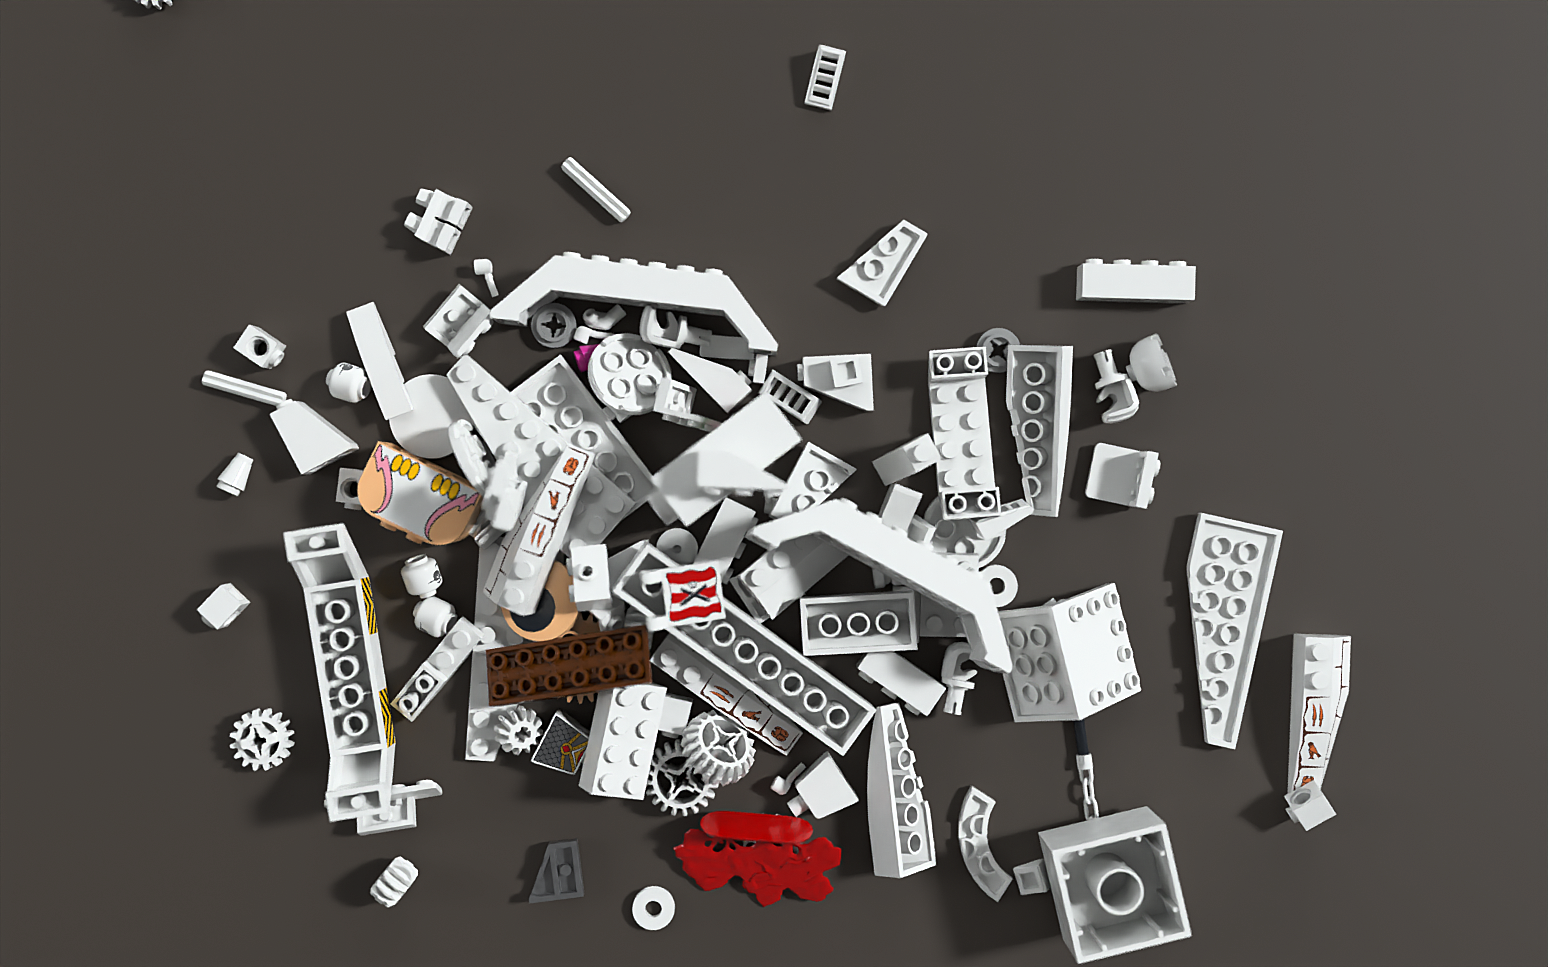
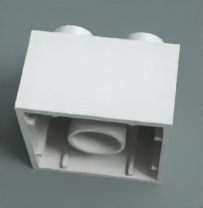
M1147 806L1038 832L1062 937L1078 964L1192 936L1166 823Z

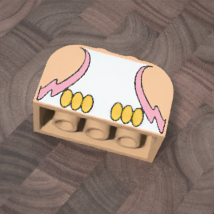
M379 441L363 471L357 489L362 507L370 515L380 519L381 526L392 531L402 530L407 533L406 538L419 544L426 542L434 545H443L458 542L468 537L482 510L484 499L469 480L422 457L411 454L394 443Z

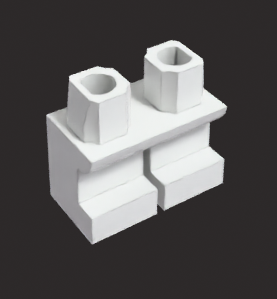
M421 188L416 197V203L427 208L423 218L410 213L404 226L415 233V236L420 240L451 255L461 234L455 227L463 230L473 207L468 202L449 196L437 189L433 192Z

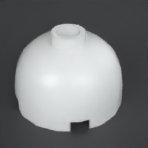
M1157 333L1135 344L1129 355L1130 365L1126 366L1127 373L1132 382L1137 380L1142 388L1155 392L1177 386L1167 353L1160 348L1163 344Z

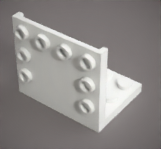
M1115 583L1101 585L1048 606L998 611L1005 640L1010 647V658L1013 665L1011 672L1003 673L1015 722L1080 720L1141 691L1140 680L1137 675L1133 651L1130 647L1126 623L1123 619Z

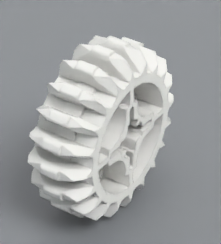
M714 710L708 713L703 712L695 717V719L693 718L683 731V739L680 743L684 748L681 755L689 758L686 765H692L695 768L693 774L700 773L702 781L710 778L712 785L720 782L722 786L737 782L749 772L748 770L754 762L753 756L756 750L752 748L754 740L747 737L749 734L748 730H743L735 721L729 717L727 718L721 712L717 714Z
M676 739L675 748L673 749L669 742L664 744L666 752L660 748L655 749V754L659 759L652 757L651 765L654 767H650V777H648L646 785L653 786L647 789L646 794L653 795L656 793L652 803L656 805L662 801L661 811L665 812L667 807L671 806V815L675 816L677 809L682 808L683 816H687L688 807H691L692 811L697 813L699 811L697 803L703 807L708 805V801L704 796L713 799L715 793L710 788H718L719 783L712 785L710 778L705 780L704 784L699 783L698 779L691 772L693 766L686 765L689 758L683 764L677 766L665 763L673 757L682 756L684 748L680 745V739ZM688 767L686 779L689 780L683 779L675 788L677 776L674 775H680ZM659 770L664 772V776L671 781L668 793L660 784ZM682 790L697 791L695 795L688 798L675 797Z

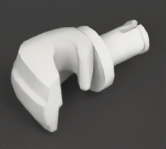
M646 305L639 327L640 335L644 342L680 349L684 342L699 346L703 344L709 347L710 341L700 339L699 337L711 339L712 330L688 326L686 316L681 315L678 321H676L672 312H666L667 325L661 328L657 321V308L651 305Z
M1111 349L1094 354L1093 356L1096 359L1101 379L1095 383L1096 390L1102 389L1096 403L1103 401L1106 397H1110L1113 400L1110 408L1101 414L1102 421L1112 424L1129 419L1139 408V400L1130 378H1128L1127 374L1117 372Z
M955 642L949 645L945 651L941 671V682L945 683L948 687L944 712L961 715L964 692L968 688L974 689L975 683L966 680L976 675L977 671L974 669L962 671L960 669L961 663L967 661L972 653L969 643Z

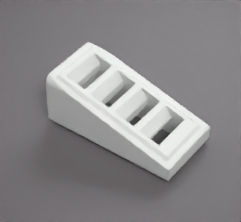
M825 45L818 46L804 104L829 111L832 110L846 51ZM823 57L830 60L838 61V63L834 64L822 61L821 59ZM819 68L835 72V75L832 76L818 71ZM816 80H820L832 83V87L830 88L815 83ZM813 91L829 94V99L813 96Z
M772 370L758 392L760 395L766 392L774 404L805 424L811 421L822 403L819 398L775 370ZM780 380L782 384L774 396H772L770 392L777 381ZM789 386L791 390L784 401H780L781 396ZM800 393L801 396L794 407H789L796 394ZM809 399L810 402L806 406L803 413L800 414V409L802 408L806 400Z
M1023 499L1000 505L1001 516L969 519L976 532L985 541H988L1033 513V508Z

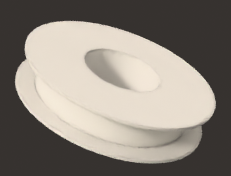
M990 565L980 571L984 575L983 580L990 582L994 578H1000L1004 583L1003 590L998 594H993L996 607L1005 606L1014 599L1018 583L1011 570L1001 565Z
M658 886L646 887L634 899L633 916L641 927L648 930H658L668 925L672 920L675 903L671 894L664 888ZM650 901H657L661 905L662 910L657 915H651L646 911V904Z

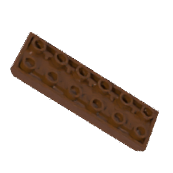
M646 625L486 650L490 707L642 686L652 683Z

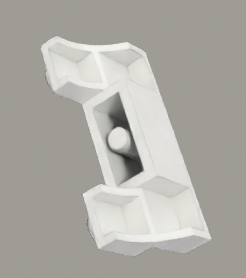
M507 450L504 456L499 455L495 468H489L485 485L490 487L484 495L481 508L486 510L485 519L491 520L493 527L508 531L512 530L522 512L528 482L518 479L516 468L518 452Z

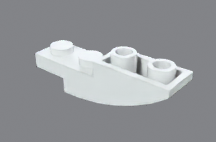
M465 617L460 618L431 656L415 672L392 701L391 705L413 722L458 670L485 634Z

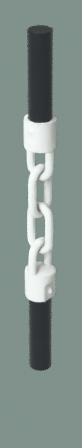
M1083 718L1073 720L1078 751V754H1076L1077 767L1083 785L1086 820L1099 818L1097 802L1094 799L1093 764L1091 753L1088 750L1085 721ZM1083 770H1088L1089 777L1084 778ZM1087 785H1089L1090 796H1088ZM1093 803L1094 815L1089 817L1088 805Z

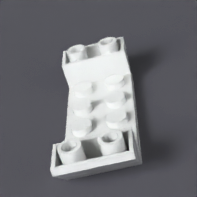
M986 347L929 351L928 389L933 443L942 458L935 462L943 520L1001 516L999 487H995L985 384V378L988 375Z

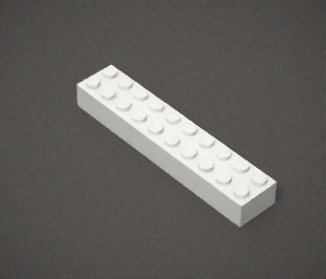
M645 541L612 585V591L648 617L666 615L662 581L653 584H643L640 581L639 574L644 570L663 569L680 565ZM723 597L724 619L665 628L842 756H844L877 711L870 702L812 660L803 656L801 652L725 597Z

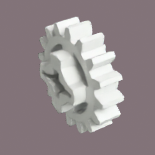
M258 708L252 711V715L249 712L242 715L243 721L239 720L234 723L238 731L230 733V737L236 739V742L231 744L230 748L238 749L239 752L234 757L235 759L244 758L242 766L245 767L253 763L252 767L255 771L261 768V766H263L264 770H269L272 768V763L278 766L283 762L282 758H286L291 754L286 748L292 747L295 743L288 740V737L294 734V730L286 729L290 721L282 722L280 720L281 712L272 716L271 708L264 710L263 713ZM249 727L250 733L247 737H245L246 731ZM259 736H260V738H264V737H265L266 742H264V741H259ZM276 742H279L278 749L273 754V752L275 751L274 745L276 744Z

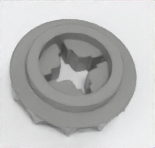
M549 303L541 306L535 312L531 322L532 333L536 340L550 348L565 346L573 339L577 329L574 314L569 308L559 303ZM556 314L557 322L566 326V328L557 329L553 338L552 330L543 326V324L552 323Z
M994 328L988 330L978 340L977 347H986L989 372H1006L1008 345L1002 351L1004 360L999 355L989 358L994 350L992 343L1000 346L1005 343L1008 345H1020V342L1007 329Z

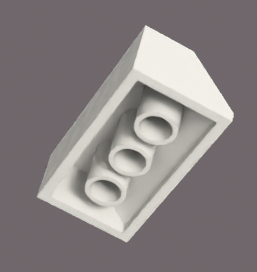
M809 534L780 542L778 548L770 551L767 550L736 577L773 620L844 560L848 554Z
M913 590L800 597L803 656L917 650Z

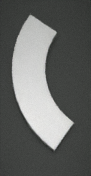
M971 785L965 795L959 814L958 839L960 850L973 879L986 894L998 902L1013 878L996 863L987 841L988 820L996 802Z

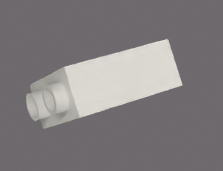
M764 392L651 477V480L658 489L650 494L647 500L666 525L672 524L678 518H681L684 524L688 526L734 491V488H722V494L704 493V487H697L699 450L730 451L762 470L802 439L768 394Z

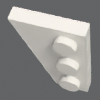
M903 220L852 266L839 275L837 280L885 307L928 234Z
M808 442L785 483L789 485V490H783V495L779 496L769 517L777 520L820 505L857 469Z

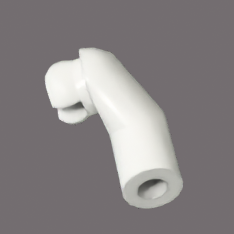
M617 304L607 313L588 309L584 312L583 319L586 325L592 329L609 330L627 314Z

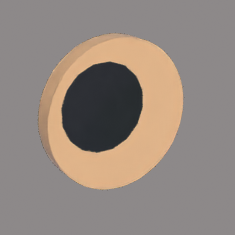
M555 560L534 614L522 616L501 607L506 622L518 635L533 641L552 640L561 637L575 625L581 611L578 612L575 602H570L569 585H574L573 575H568L567 566Z

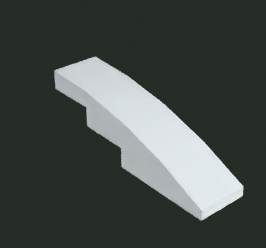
M374 302L347 311L346 313L360 356L385 420L412 411L414 408L403 384L405 381L394 357L395 351Z

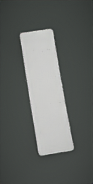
M712 335L710 339L700 336V339L710 341L709 347L700 344L701 357L754 360V353L748 352L749 345L743 337Z

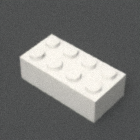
M652 682L648 685L601 691L598 693L579 787L593 795L643 800L665 700L666 687Z

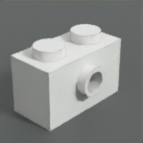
M606 544L571 548L572 558H567L568 575H573L574 585H569L570 602L576 603L578 612L613 608Z

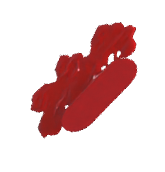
M735 811L708 813L700 821L703 831L690 829L684 835L683 844L673 848L675 856L683 861L682 870L688 876L694 878L696 884L704 891L723 887L733 876H740L743 879L742 887L749 893H754L757 901L763 907L779 901L783 890L786 888L796 893L800 899L816 902L823 901L826 895L833 891L829 879L823 875V872L839 866L841 860V849L834 847L832 842L826 837H818L808 844H800L808 840L813 833L812 825L802 818ZM723 840H726L724 849L720 852L713 851L717 842L723 843ZM734 840L756 841L753 846L746 847L740 846ZM706 841H712L708 847L705 846ZM730 843L735 845V850L729 848ZM772 843H780L782 846H776ZM793 846L798 847L799 853H793Z

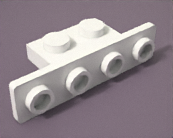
M421 780L416 785L407 787L401 784L392 785L390 811L357 817V833L363 836L416 827L415 799L442 795V788L432 780ZM324 800V807L328 809L327 801Z

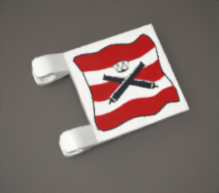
M717 560L640 572V581L643 584H653L662 581L666 615L647 617L645 620L646 627L650 631L725 618L719 563Z

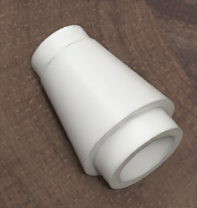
M237 453L236 457L233 458L217 478L220 481L216 487L238 496L241 490L244 491L253 459Z

